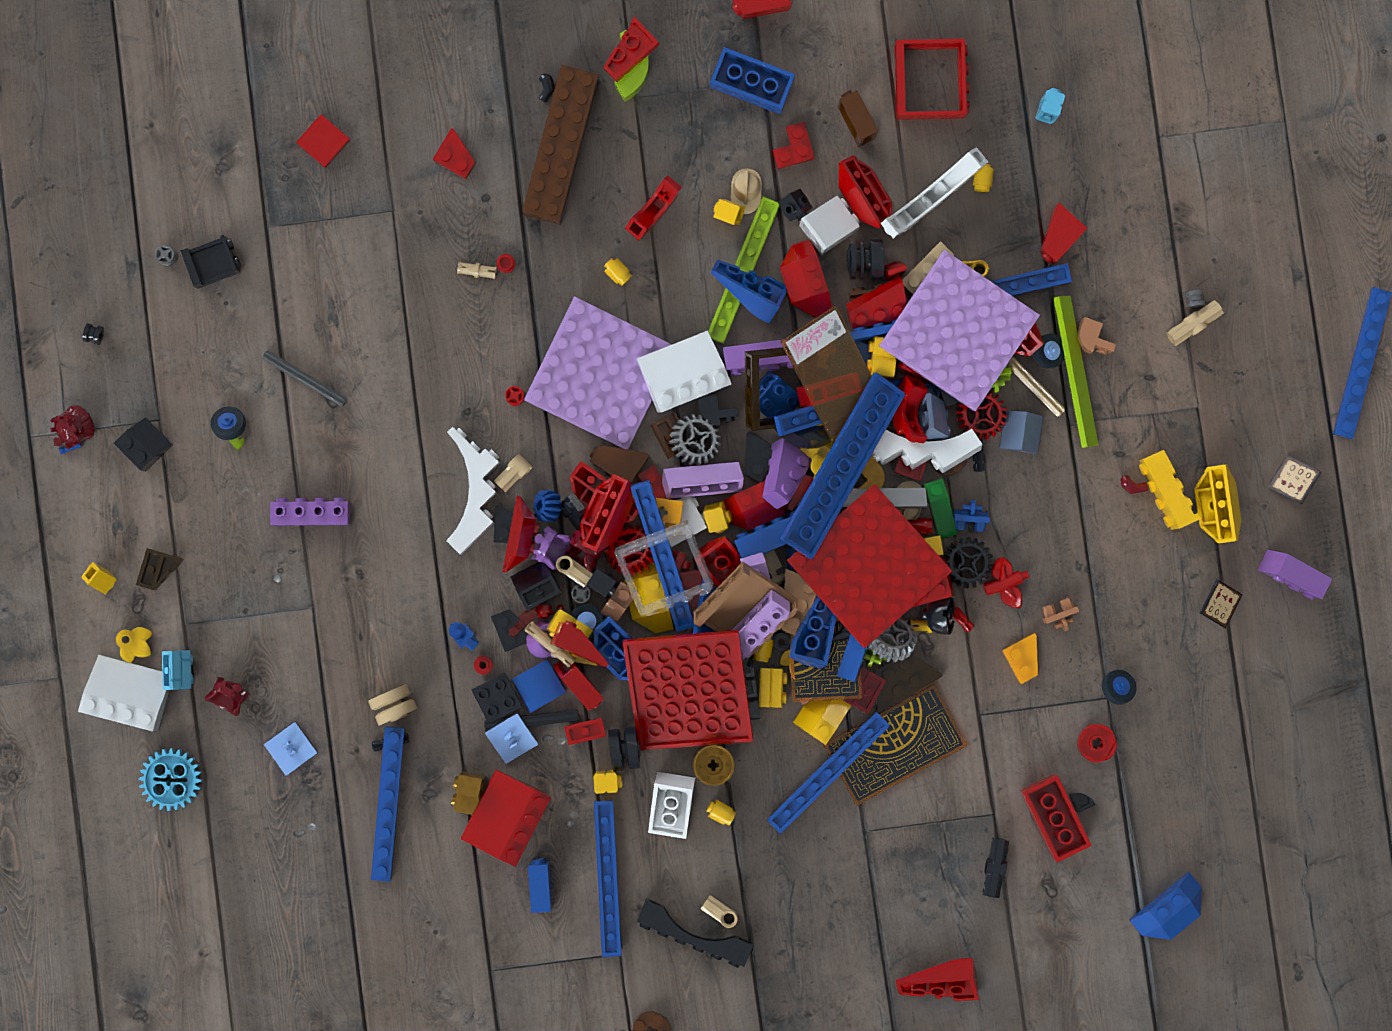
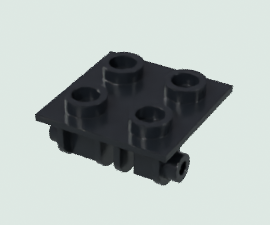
M505 672L472 689L488 724L522 707Z

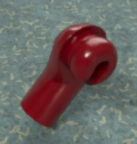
M1124 475L1120 479L1122 488L1130 494L1148 491L1146 482L1136 484L1128 475Z

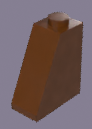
M600 445L599 448L595 447L589 457L592 458L590 460L591 463L610 476L615 474L629 480L632 484L650 455L645 452Z

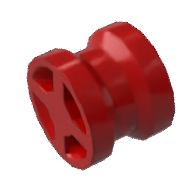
M512 386L506 390L505 398L510 405L519 406L524 402L525 394L520 387Z

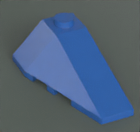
M818 596L793 637L789 657L803 665L821 669L828 664L837 617Z

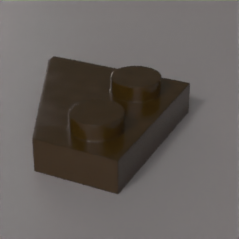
M147 548L136 585L156 591L184 559Z

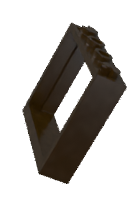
M788 347L745 351L746 427L752 431L774 429L776 427L774 417L760 419L759 359L792 355ZM817 352L804 360V385L817 382L819 378L817 370L819 356H817Z

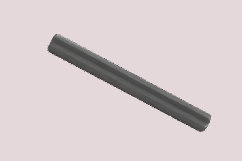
M266 351L264 353L263 360L339 406L343 407L347 402L346 397L272 352Z

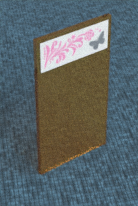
M837 306L831 307L780 341L833 444L872 377Z

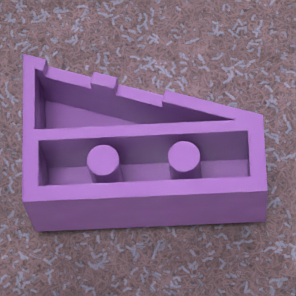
M783 438L772 443L771 449L773 452L768 464L770 466L769 474L766 476L762 496L776 509L790 502L812 461L798 447Z
M1268 549L1258 568V571L1273 577L1275 581L1287 584L1288 588L1297 592H1303V596L1314 600V598L1323 599L1332 578L1289 554Z

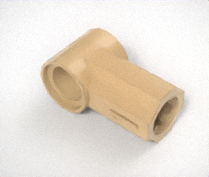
M520 454L516 455L509 462L508 467L494 480L505 492L533 468Z
M568 555L557 559L556 567L559 572L564 573L584 588L593 573ZM562 559L570 561L569 569L564 570L561 568L560 562Z
M709 895L701 907L704 912L719 921L726 928L734 927L738 921V914L735 910L730 909L711 895ZM727 913L732 914L735 918L734 922L727 923L724 920V915Z

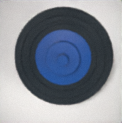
M227 406L220 408L213 414L210 425L213 433L218 438L232 440L244 432L246 419L238 408Z
M1113 670L1102 681V691L1105 697L1114 704L1128 703L1136 694V682L1124 670Z

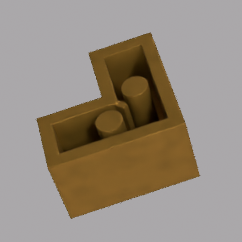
M462 772L455 777L453 788L456 789V792L453 794L451 806H454L453 811L473 814L482 796L486 776Z

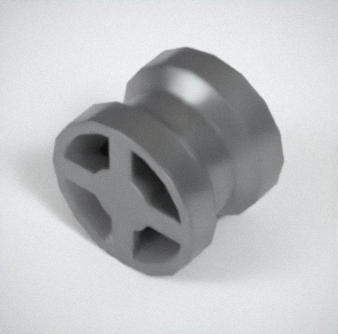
M161 245L155 251V258L159 263L171 266L177 261V253L170 246Z
M1204 290L1184 292V296L1187 298L1186 308L1205 306V301L1202 298Z
M578 584L572 589V598L578 603H585L591 597V590L587 585L583 588Z

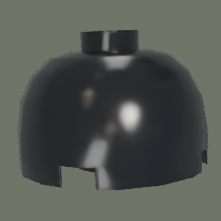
M949 597L930 602L927 609L923 610V620L927 621L931 631L937 634L951 635L955 622L952 621V615H955L954 599Z

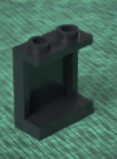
M221 235L219 239L196 248L180 250L195 288L199 289L240 273L239 267H241V263L237 256L234 257L232 251L234 245L231 238L228 239L225 235Z

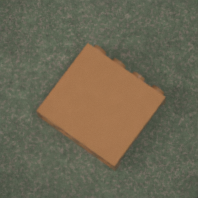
M742 562L693 612L694 624L698 627L706 624L716 632L731 631L771 589L790 602L789 617H793L798 610L797 598L745 562ZM782 620L773 633H769L765 637L764 642L757 646L747 659L753 654L755 655L765 642H768L778 629L784 626L786 620Z

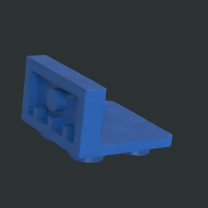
M768 371L760 380V412L767 418L791 412L800 403L798 394L778 375Z

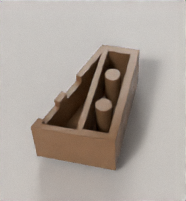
M786 569L784 590L797 598L798 610L793 617L790 616L785 621L782 630L788 634L795 635L817 595L798 573Z

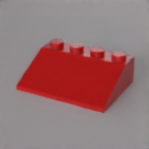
M495 769L460 839L516 867L551 797L546 792Z

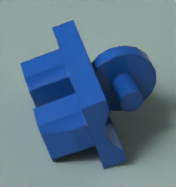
M971 500L970 505L963 504L962 510H953L957 530H966L967 522H974L973 529L984 532L986 523L990 521L988 512H982V506L975 505V500Z
M454 622L449 626L450 636L454 638L457 645L461 648L466 646L473 651L479 644L476 636H474L475 633L466 623L463 625L460 622Z

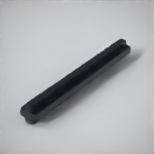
M568 710L520 717L527 727L579 721V711ZM508 718L497 719L488 724L487 720L484 721L485 731L487 732Z

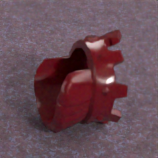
M78 405L69 406L64 413L50 420L51 423L54 422V426L50 428L51 432H56L58 438L53 439L54 446L60 447L62 443L67 444L65 446L66 449H70L72 446L75 447L78 443H81L82 440L92 438L95 433V426L91 416L84 408Z
M577 530L575 533L573 532L572 538L569 540L570 546L564 554L572 557L573 560L590 572H594L597 560L601 557L605 548L598 553L582 546L581 530Z
M217 676L213 690L205 696V700L214 703L234 716H238L241 704L246 701L250 693L244 691L240 683L225 681L224 678Z

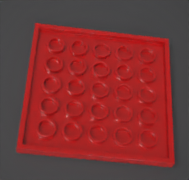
M876 484L872 485L836 517L813 559H808L797 551L787 560L863 648H866L952 572L948 565Z
M739 630L623 640L637 738H639L640 750L753 742L754 737Z

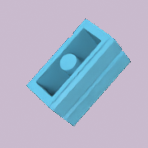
M1051 88L1045 92L1039 103V109L1035 117L1037 120L1049 124L1056 121L1065 99V95L1061 93V90Z
M190 650L162 651L163 690L191 689L194 678L191 674L193 657L190 654Z

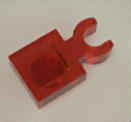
M534 609L529 612L525 610L518 617L520 619L518 623L507 632L511 638H514L537 617V612Z

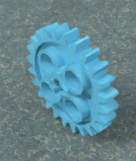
M170 748L169 753L166 749H162V755L158 751L155 752L156 758L149 756L150 763L144 762L143 765L146 769L140 770L144 776L138 778V780L144 781V784L139 786V788H145L142 795H149L146 801L153 800V807L160 804L159 810H163L166 806L167 811H171L172 807L175 810H179L180 805L183 808L187 807L186 801L192 803L193 799L191 796L197 797L198 794L195 790L202 788L197 783L203 781V779L198 778L202 771H196L200 764L193 765L195 757L188 759V752L182 755V749H178L175 753L174 748ZM160 764L165 767L163 775L158 772ZM178 765L184 767L185 772L183 775L178 774ZM171 776V778H187L188 781H155L154 777L167 778ZM158 784H162L164 786L165 790L163 794H160L157 791ZM178 784L182 785L184 788V792L182 795L178 794L176 791V786Z

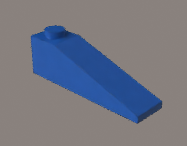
M717 260L710 272L753 315L767 323H770L787 292L786 286L772 277L766 276L763 278L756 276L754 271L750 270L747 273L741 271L738 266Z

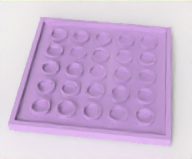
M943 250L879 347L971 410L976 411L1040 315L949 252Z
M574 296L524 401L628 450L652 401L637 358L672 344Z

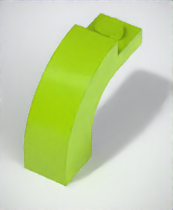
M623 31V32H621V33L619 34V35H620V39H622V35L624 34L625 31ZM648 56L620 81L614 82L617 91L625 102L634 97L644 86L649 72Z

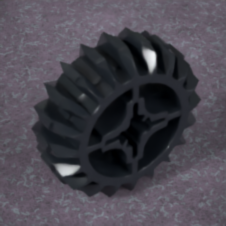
M966 537V543H964L963 538H959V545L956 541H952L954 548L947 546L946 549L950 553H943L944 557H948L946 564L952 570L949 574L950 577L953 576L951 582L954 584L958 580L957 587H961L963 582L965 583V589L969 588V583H971L973 588L977 587L976 581L982 585L983 580L981 577L987 580L989 576L985 572L992 573L993 571L987 568L988 565H994V562H988V558H992L993 555H986L990 548L982 549L985 543L981 542L977 545V538H974L972 543L970 537ZM971 547L978 552L969 556L961 548ZM957 552L960 562L953 568L952 561L954 554ZM965 557L973 559L970 562L971 568H968V566L961 567L965 563ZM982 557V569L978 573L975 563ZM965 569L973 575V578L965 579L957 573Z

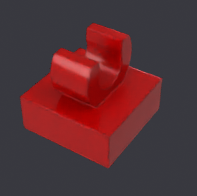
M673 550L678 570L680 571L681 567L688 570L691 563L684 560L686 554Z

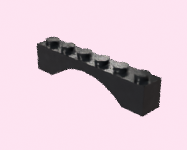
M648 898L645 899L637 922L640 923L639 926L646 930H650V928L658 931L657 934L668 938V935L676 938L675 941L679 944L686 945L688 943L693 945L694 950L701 953L705 950L711 953V957L717 960L724 958L729 961L728 964L737 968L745 966L753 947L752 942L736 935L718 939L694 935L679 926L668 914L664 905Z

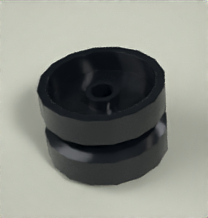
M635 726L624 729V740L621 738L619 729L608 730L613 772L624 770V758H627L630 769L641 768L640 744Z

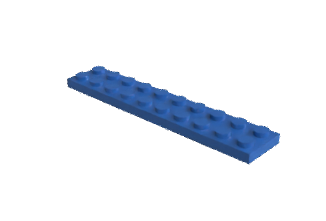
M873 373L780 537L782 541L808 559H813L905 396L903 391L880 374Z

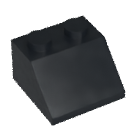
M147 418L127 429L114 442L139 470L145 472L173 446Z

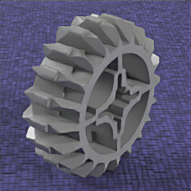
M691 414L690 417L684 416L683 420L679 419L676 422L677 425L672 427L674 432L670 433V437L674 438L670 441V444H675L672 451H678L676 457L682 456L683 463L687 460L689 465H692L694 462L696 466H699L701 462L703 464L708 463V459L712 460L714 458L713 454L716 455L718 453L717 448L721 445L717 442V440L721 439V436L715 434L719 429H713L712 426L714 425L709 424L708 419L706 421L702 420V415L700 414L697 417ZM696 427H699L704 432H699ZM686 429L687 439L683 442L682 433ZM695 437H696L697 439L701 437V439H699V440L696 441V442H694V441L689 442V441H691V440H692L693 438H695ZM708 438V448L705 452L704 439ZM687 447L692 448L695 453L690 452Z
M901 616L872 641L868 649L874 650L873 655H880V659L886 658L887 662L892 659L895 663L898 659L902 661L905 657L908 658L915 649L917 642L916 632L912 631L913 625H908V620L903 621Z

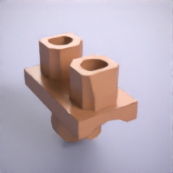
M1070 597L1059 601L1062 608L1060 612L1056 613L1053 604L1042 607L1044 614L1042 620L1044 624L1059 620L1060 622L1054 623L1055 629L1062 627L1064 631H1068V624L1074 622L1072 617L1065 619V617L1079 612L1078 606H1074Z

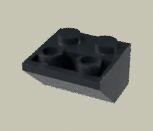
M537 562L510 577L526 611L562 593L549 567L542 562Z

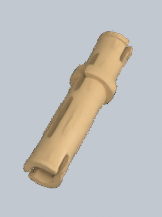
M533 621L530 622L531 626L527 625L525 632L549 650L551 656L557 657L567 667H570V664L575 662V656L551 645L552 638Z

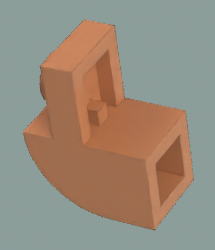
M1084 317L1077 331L1080 348L1087 354L1093 353L1094 348L1097 349L1096 352L1103 355L1114 352L1116 344L1098 338L1103 323Z
M621 582L601 613L606 617L610 616L618 622L638 592L624 582Z

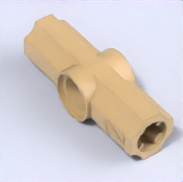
M1214 300L1199 311L1196 310L1183 319V322L1166 333L1169 340L1177 346L1191 335H1196L1206 328L1207 324L1216 320L1224 313L1222 307Z

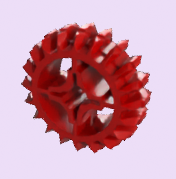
M990 390L983 399L988 401V403L984 407H978L976 411L970 410L974 415L971 423L967 419L968 407L958 403L957 407L962 409V411L958 410L955 412L956 415H961L960 418L956 419V422H963L959 429L966 427L967 429L964 433L972 429L975 434H978L979 440H982V435H984L985 440H988L989 433L992 437H995L996 432L994 430L1000 433L1002 429L999 425H1006L1001 419L1008 418V415L1002 414V412L1007 410V407H1000L1004 400L997 402L996 400L999 398V395L997 394L994 398L991 397L993 391ZM992 406H994L996 410L995 422L993 421V418L990 416V410ZM987 408L984 414L986 418L977 420L979 416L978 410L981 412ZM979 422L991 426L987 430H979L974 427Z
M628 525L627 530L622 528L618 539L607 546L609 549L606 551L607 561L619 574L623 572L625 576H628L631 572L632 576H635L637 571L642 574V569L649 570L648 564H654L644 528L640 529L637 525L634 529L630 525ZM643 541L645 542V551H644V553H642L641 550H640L641 547H642L641 544H642ZM620 548L623 550L621 560L618 559V552Z

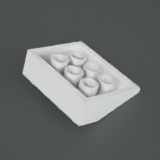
M708 331L637 358L655 408L660 413L731 385L726 368Z
M98 655L84 689L78 712L149 731H157L169 690H163L162 671Z

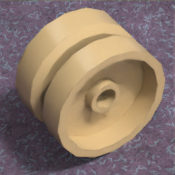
M407 684L368 701L371 710H378L382 707L385 709L375 716L378 726L389 721H396L407 716V713L418 709L414 699H409L405 702L401 701V699L409 696L411 693Z

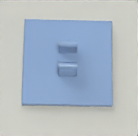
M518 713L485 732L506 764L538 745V742Z
M296 722L264 744L286 776L317 754V751Z

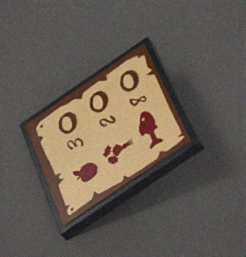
M1287 455L1268 488L1302 505L1322 472Z
M1216 579L1200 614L1226 629L1243 594Z

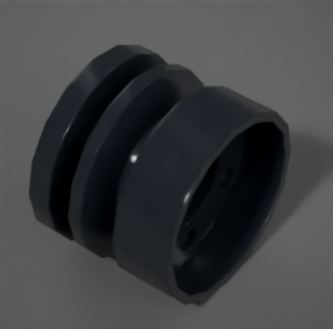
M862 239L859 240L858 248H856L855 240L849 241L847 270L850 280L856 279V271H859L860 280H863L865 271H868L870 280H883V239H870L868 248H864Z

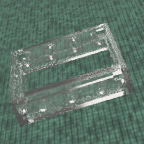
M688 520L615 548V556L640 616L644 614L650 616L660 608L669 609L676 602L690 601L693 599L692 596L698 594L703 596L710 593L711 589H713V581ZM685 534L704 584L644 606L624 557Z

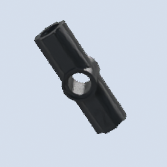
M992 837L990 854L986 860L984 871L986 875L982 893L984 896L1000 897L1002 880L1005 878L1007 871L1006 858L1009 840Z

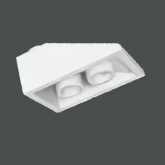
M657 772L648 833L686 839L695 778Z

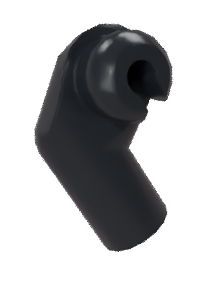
M543 73L540 75L539 81L542 83L544 90L538 98L547 103L555 90L552 76Z

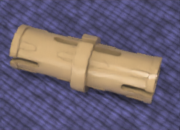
M458 263L457 274L473 275L474 278L480 276L496 279L497 267L483 266L480 263Z

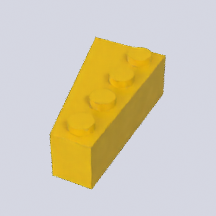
M1164 450L1139 460L1140 471L1143 475L1147 476L1149 481L1147 482L1148 488L1151 493L1154 492L1157 498L1155 503L1158 509L1163 511L1165 515L1163 520L1168 528L1170 527L1171 530L1180 529L1201 519L1198 513L1194 514L1191 510L1193 503L1190 498L1183 495L1184 486L1178 478H1174L1173 475L1176 472Z

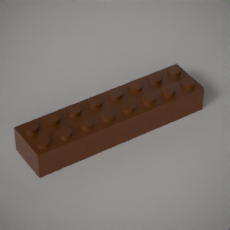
M561 65L522 210L524 216L561 225L597 91L599 74Z

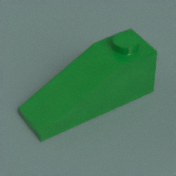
M943 478L922 485L923 488H926L927 503L938 536L944 539L957 535Z

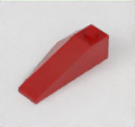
M726 536L710 540L695 551L696 562L718 587L741 564L738 550Z
M973 958L954 959L896 980V986L901 995L923 997L926 994L934 995L936 999H942V996L953 997L954 1001L979 1000L977 975Z

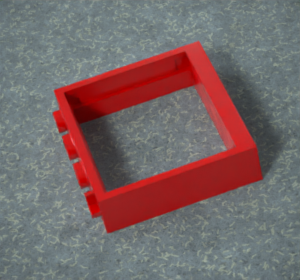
M965 39L896 40L894 45L896 120L964 119L967 113H969L970 102L966 101V94H969V82H966V75H969V64L965 62V56H968V45H965ZM957 49L959 111L906 112L904 50Z

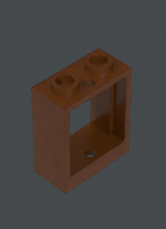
M849 90L841 95L842 98L839 100L838 109L857 146L860 147L874 140L878 129L858 91L852 92Z

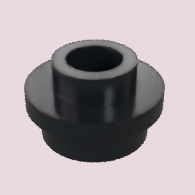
M778 633L774 636L773 647L777 651L785 652L791 647L792 641L788 634ZM779 639L785 640L784 646L778 644Z

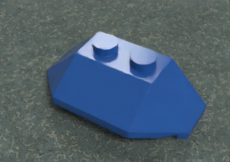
M608 616L595 628L593 645L608 662L607 668L619 680H628L623 640L634 638L618 622Z
M1188 872L1133 916L1130 922L1142 936L1171 940L1201 916L1202 887L1191 873Z

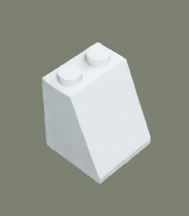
M838 196L804 216L800 221L799 226L821 256L856 232L860 227V221L854 213L851 215L847 209L849 206L846 201Z

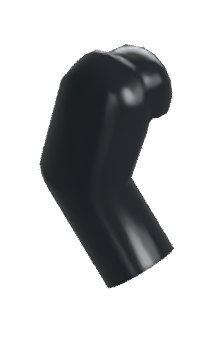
M842 625L840 631L834 632L832 643L849 639L851 633L844 625Z

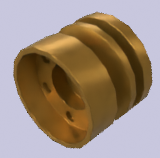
M706 746L700 749L693 758V772L697 779L706 785H721L728 781L733 774L734 760L730 752L722 746ZM711 760H714V763H718V767H715L714 771H711V768L707 766L711 763Z

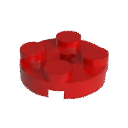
M1102 724L1088 725L1082 729L1077 739V749L1081 755L1095 763L1110 759L1117 748V741L1113 731ZM1100 738L1102 745L1101 747L1097 746L1095 749L1092 741L1093 739Z

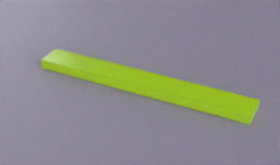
M764 196L761 199L735 264L741 271L747 273L750 270L754 271L780 206L778 202ZM727 288L723 293L708 331L713 341L723 345L741 303Z
M1058 296L1054 298L1081 447L1098 446L1071 296Z

